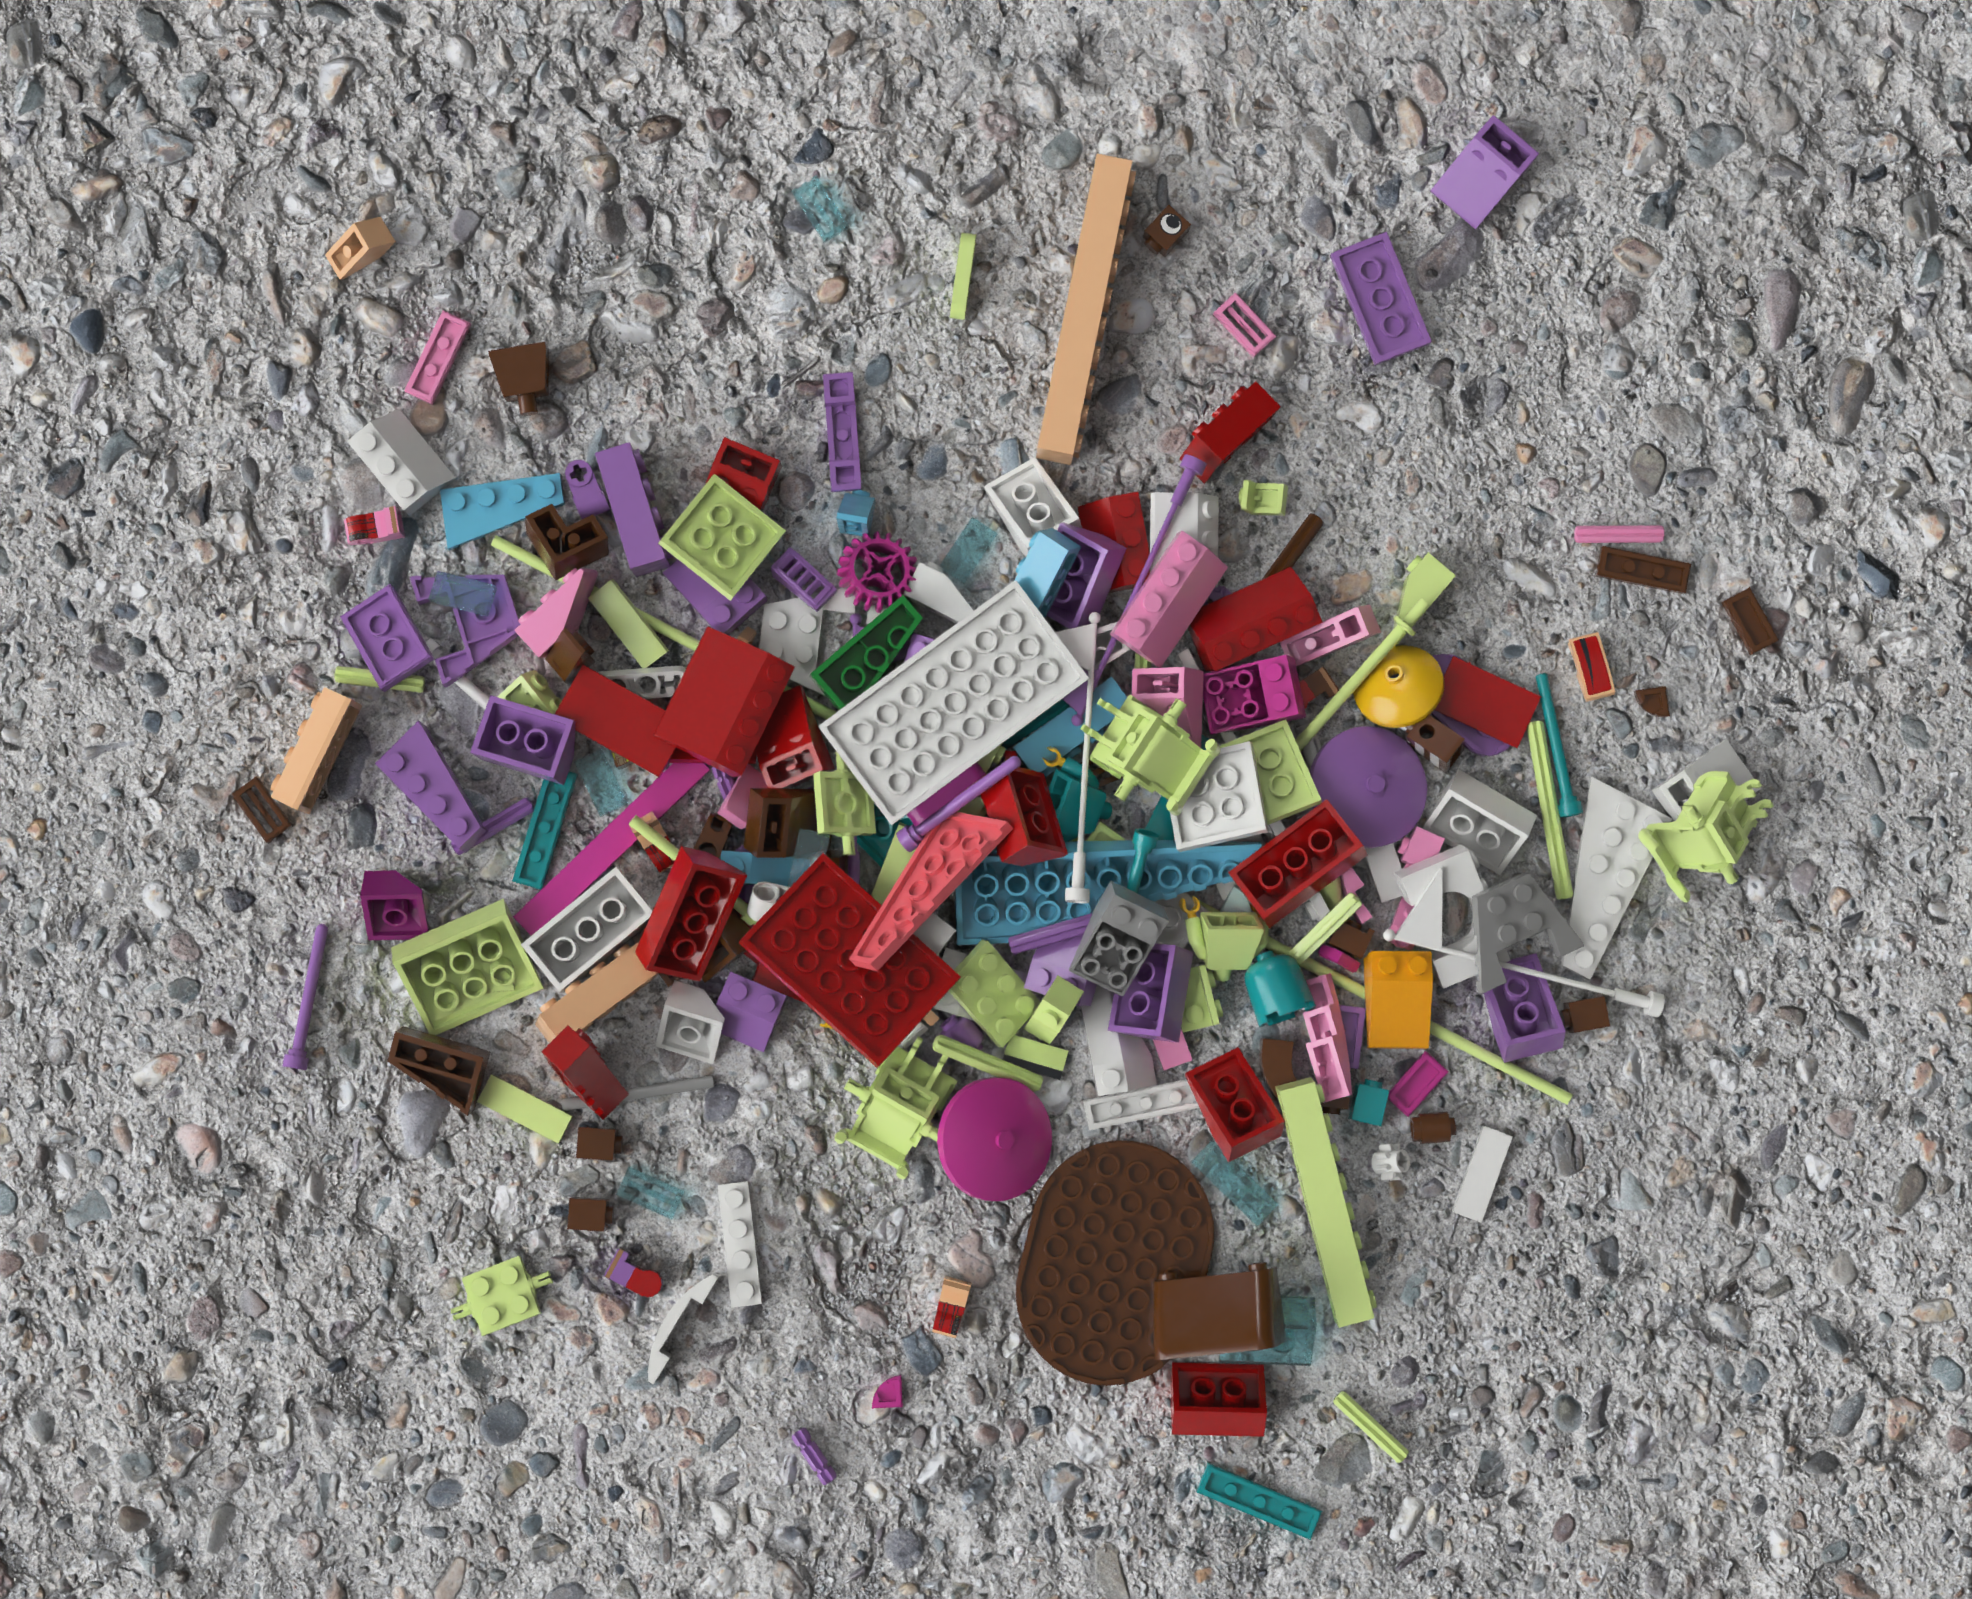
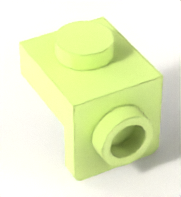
M1244 480L1243 488L1239 491L1241 510L1251 515L1285 516L1288 486L1278 483H1255L1251 480Z

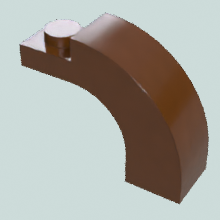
M1261 1038L1259 1049L1261 1074L1268 1090L1279 1102L1275 1086L1297 1081L1292 1070L1294 1042ZM1342 1097L1325 1103L1322 1102L1323 1113L1340 1115L1341 1109L1349 1110L1350 1097Z

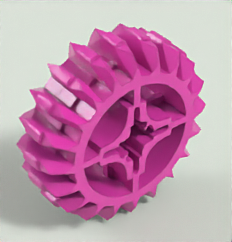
M877 531L874 532L873 539L865 533L861 537L862 542L854 538L851 542L852 547L845 546L843 550L845 556H840L838 564L842 567L838 568L837 575L843 577L839 581V586L843 588L849 587L845 591V597L855 596L854 606L859 605L862 601L865 603V611H869L871 605H875V610L879 613L882 611L884 604L888 608L904 594L905 590L912 592L908 584L910 581L916 580L912 576L916 570V567H913V565L916 564L917 559L914 556L907 557L911 552V548L908 546L902 549L900 547L902 544L901 538H898L894 543L890 541L892 538L891 533H887L885 539H881L880 533ZM874 552L884 553L888 556L878 557ZM858 558L862 560V566L865 569V573H863L862 578L859 580L854 571V563ZM896 564H898L901 571V583L898 586L894 584V578L890 573ZM873 569H874L875 571H879V570H883V569H884L883 574H881V573L872 574ZM875 586L881 589L882 592H875L867 588Z

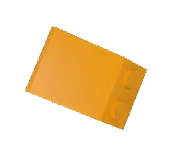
M1371 951L1363 959L1367 1048L1428 1049L1433 988L1431 951Z

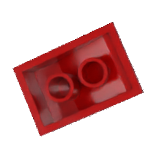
M1238 1047L1185 1073V1077L1210 1132L1228 1162L1282 1136L1285 1121Z

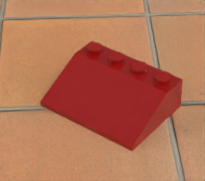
M706 627L653 736L732 777L742 776L795 666L769 652L713 628Z

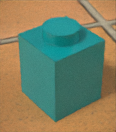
M1365 1079L1364 1084L1356 1083L1348 1119L1382 1126L1389 1090L1382 1089L1383 1083Z

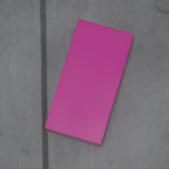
M1424 1051L1389 1090L1388 1100L1405 1116L1409 1117L1449 1071L1428 1052Z

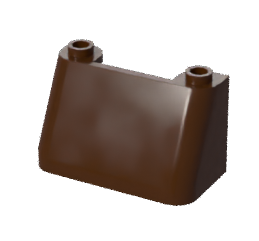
M1267 1262L1248 1264L1249 1270L1238 1273L1192 1278L1178 1277L1177 1272L1159 1274V1279L1153 1281L1155 1360L1263 1350L1277 1347L1286 1342L1277 1266L1267 1267Z

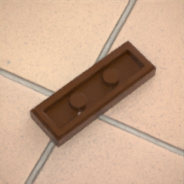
M1602 546L1595 577L1684 595L1687 590L1691 564Z

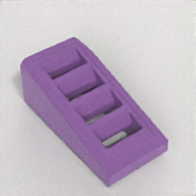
M791 547L771 566L772 576L816 612L837 592V589ZM801 570L804 572L796 581L792 580ZM812 578L814 581L803 590L802 587ZM819 586L823 587L824 589L813 599L811 595Z

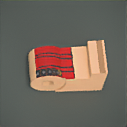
M652 811L641 817L643 821L670 842ZM629 825L659 873L673 866L674 861Z
M945 1276L933 1325V1333L956 1338L961 1318L964 1315L972 1285L971 1282Z

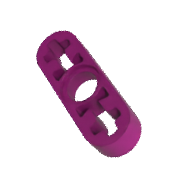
M976 762L906 815L915 827L986 775V773Z

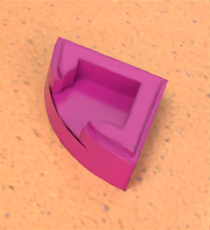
M1322 944L1318 951L1319 956L1337 963L1352 973L1357 972L1361 964L1347 954L1325 944Z
M901 1375L887 1379L878 1387L873 1397L872 1409L903 1407Z

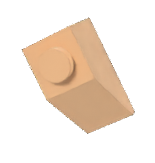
M380 216L353 223L325 256L338 278L342 280L381 258L396 241Z

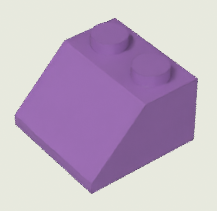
M730 971L716 1004V1007L725 1018L721 1034L764 1052L788 996Z

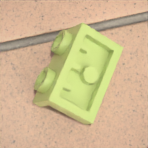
M536 670L521 674L497 696L498 698L555 714L562 702L549 688L546 678Z
M1205 964L1193 967L1190 970L1181 1025L1183 1033L1220 1024L1219 1018L1223 1017L1220 1000H1214L1211 988L1216 987L1212 970H1206Z

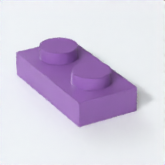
M1339 1005L1346 1035L1350 1068L1359 1069L1366 1008Z

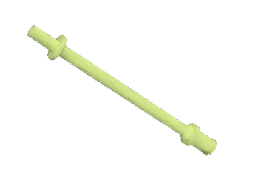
M1421 598L1402 620L1395 615L1393 620L1397 626L1295 739L1300 752L1406 633L1411 636L1416 634L1411 627L1430 607L1425 600Z

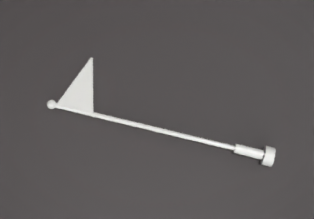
M1097 612L1090 613L1089 621L1091 624L1055 632L1081 668L1088 671L1085 725L1090 729L1097 623L1101 619L1100 614ZM1085 732L1077 852H1074L1072 887L1065 888V902L1079 904L1089 903L1090 890L1084 888L1086 853L1083 852L1090 749V736Z
M1439 868L1397 933L1395 934L1392 929H1387L1384 931L1383 937L1386 941L1398 940L1475 961V954L1442 946L1443 870ZM1499 961L1501 968L1612 996V1000L1644 1008L1645 1015L1658 1018L1663 1011L1665 997L1661 993L1650 991L1645 996L1618 988L1610 990Z

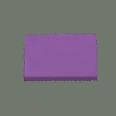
M391 584L340 616L380 690L384 692L435 659L396 589Z

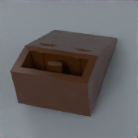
M750 788L744 848L755 857L786 858L830 849L832 835L818 834L814 789Z

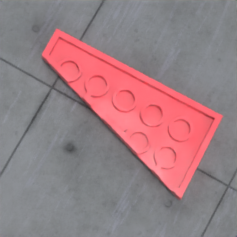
M956 812L925 834L849 960L855 966L878 971L1014 828L1008 821Z

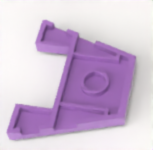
M504 574L466 575V577H448L447 575L422 578V576L410 577L419 605L447 596L450 598L465 649L435 659L444 687H448L519 636L515 632V629L520 625L518 622L519 617L507 578Z

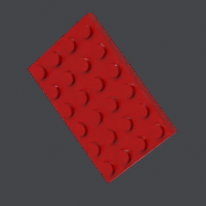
M822 853L741 938L739 944L878 1069L957 983L961 976L914 934L908 938L878 971L855 966L849 958L882 905L829 857Z

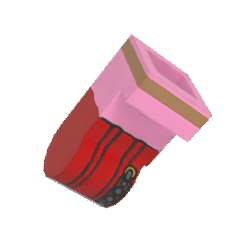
M396 506L344 519L348 545L373 544L405 538L401 511Z

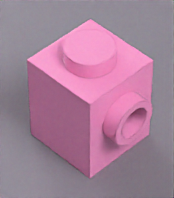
M1418 826L1414 827L1410 836H1404L1397 850L1401 854L1399 862L1404 863V868L1439 854L1445 838Z

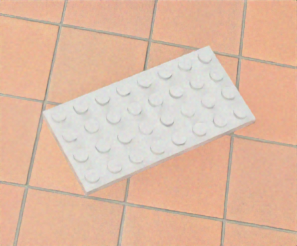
M1015 580L818 727L889 823L893 825L1086 682L1089 677Z

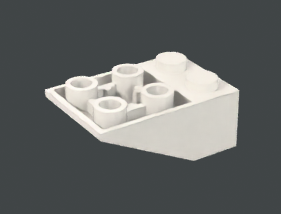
M1727 739L1651 790L1673 822L1677 820L1682 811V806H1684L1683 804L1691 796L1696 780L1704 773L1710 771L1729 772L1736 785H1741L1754 779ZM1760 787V788H1751V789L1754 790L1755 793H1756L1758 790L1761 789V787Z

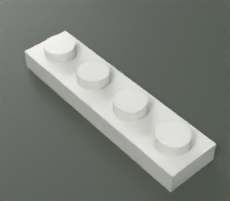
M749 1181L719 1184L718 1194L731 1308L762 1304Z

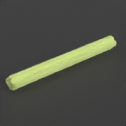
M1543 721L1529 722L1527 733L1555 895L1558 900L1573 897V889Z

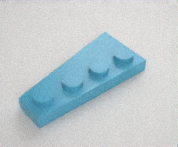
M560 473L440 490L447 548L449 551L469 541L483 538L485 535L499 529L503 530L513 526L514 523L524 520L525 516L550 504H553L554 508L565 505Z

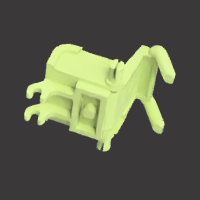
M1130 694L1120 710L1100 698L1097 704L1115 715L1103 736L1085 724L1081 726L1080 730L1098 741V744L1089 756V760L1118 779L1123 777L1124 780L1113 794L1117 798L1125 802L1133 787L1138 785L1151 793L1155 791L1169 801L1166 804L1168 811L1174 816L1180 815L1184 804L1214 758L1220 754L1221 750L1218 743L1214 739H1209L1205 744L1206 750H1203L1189 739V733L1176 725L1178 723L1177 719L1187 706L1177 698H1175L1172 706L1163 716Z
M1710 771L1704 773L1693 785L1694 790L1688 801L1683 804L1682 811L1676 821L1648 824L1646 828L1639 831L1640 841L1650 851L1664 873L1668 886L1680 900L1688 903L1691 895L1689 890L1678 879L1677 871L1679 868L1698 869L1699 872L1722 873L1728 884H1734L1738 881L1739 876L1735 872L1733 864H1737L1748 845V835L1753 827L1756 828L1758 823L1756 818H1766L1768 816L1763 808H1772L1774 806L1772 801L1768 799H1763L1751 806L1746 803L1744 798H1754L1756 796L1755 791L1751 788H1760L1762 786L1759 780L1751 779L1741 785H1736L1729 772Z
M919 1036L909 1052L897 1047L876 1070L875 1074L877 1076L871 1087H865L849 1078L844 1090L858 1096L859 1100L862 1101L856 1112L859 1116L852 1129H841L834 1137L835 1141L839 1144L849 1141L897 1169L896 1175L900 1179L907 1178L910 1172L909 1164L904 1159L912 1146L916 1148L922 1136L925 1138L928 1136L937 1142L938 1128L933 1126L934 1123L931 1120L937 1109L942 1110L958 1080L941 1071L948 1056L942 1055L936 1068L914 1056L923 1041Z

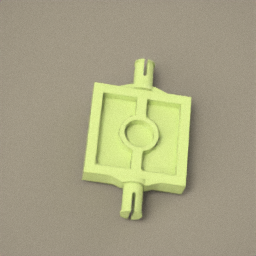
M835 752L837 770L833 772L819 771L813 774L818 834H830L841 837L843 856L856 855L855 836L876 834L874 801L839 754Z
M517 1256L462 1278L467 1293V1303L451 1308V1314L458 1313L452 1317L454 1321H457L472 1314L478 1323L481 1335L486 1336L540 1315L542 1313L536 1299V1289L550 1283L552 1284V1278L545 1279L550 1277L551 1274L547 1271L532 1277L526 1271L521 1256Z

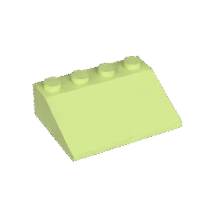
M504 898L391 947L392 963L429 1034L435 1036L543 989L542 982L531 957L521 946L524 942ZM482 962L491 963L490 976L495 985L506 987L513 982L515 990L486 992L487 983L483 975ZM503 968L508 972L510 978L506 981H500L495 977V971Z

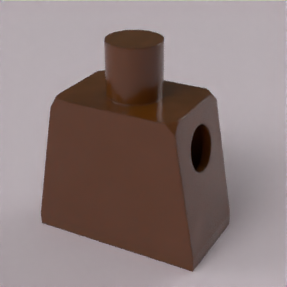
M546 342L488 351L505 400L507 402L518 401L520 416L538 414L536 398L549 395V347Z

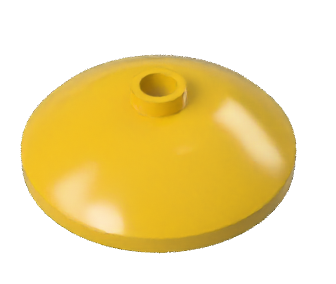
M1398 645L1391 649L1353 692L1360 712L1371 722L1389 728L1406 727L1420 722L1437 707L1444 691V676L1440 665L1431 654L1418 647ZM1399 674L1396 678H1390L1392 675Z

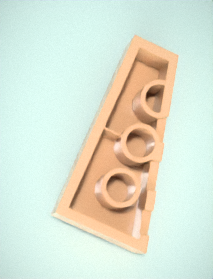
M638 942L632 947L627 943L613 954L616 959L607 965L604 962L599 963L589 971L590 978L583 983L579 979L564 990L567 995L558 1001L552 998L539 1008L542 1013L539 1014L535 1025L549 1043L567 1025L574 1031L578 1028L584 1032L587 1031L594 1024V1020L604 1018L618 1006L617 1003L621 1000L623 1002L657 977L659 973L646 970L636 955L635 951L639 944Z

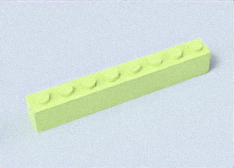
M1311 1077L1275 1086L1334 1321L1340 1328L1374 1319L1372 1309L1377 1308L1376 1299L1373 1291L1367 1290L1365 1279H1369L1370 1276L1365 1260L1360 1261L1358 1250L1362 1249L1358 1231H1352L1350 1221L1355 1220L1351 1203H1345L1343 1191L1347 1190V1184L1343 1172L1338 1173L1335 1162L1340 1161V1156L1336 1143H1330L1328 1132L1333 1131L1328 1113L1323 1114L1321 1103L1325 1102L1321 1084L1316 1085Z

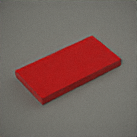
M582 665L555 712V715L574 720L576 722L575 731L659 778L677 749L671 744L653 736L665 712L664 709L585 665Z

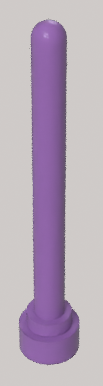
M1018 756L1010 757L915 827L913 824L903 827L896 833L901 845L908 852L914 851L923 840L925 834L1018 768L1021 764L1020 758Z
M319 924L315 930L292 1049L288 1050V1054L284 1055L282 1065L284 1067L307 1070L309 1058H306L307 1052L304 1049L328 933V927L325 924Z

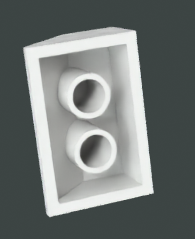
M400 409L369 422L347 440L349 445L409 516L456 479Z
M1151 493L1150 552L1172 506L1170 500L1174 493ZM1187 493L1182 506H1178L1151 564L1150 573L1176 534L1180 531L1187 533L1218 557V496Z
M1458 769L1444 789L1422 829L1445 838L1444 842L1451 847L1463 845L1469 851L1473 850L1480 864L1501 875L1528 838L1537 815Z

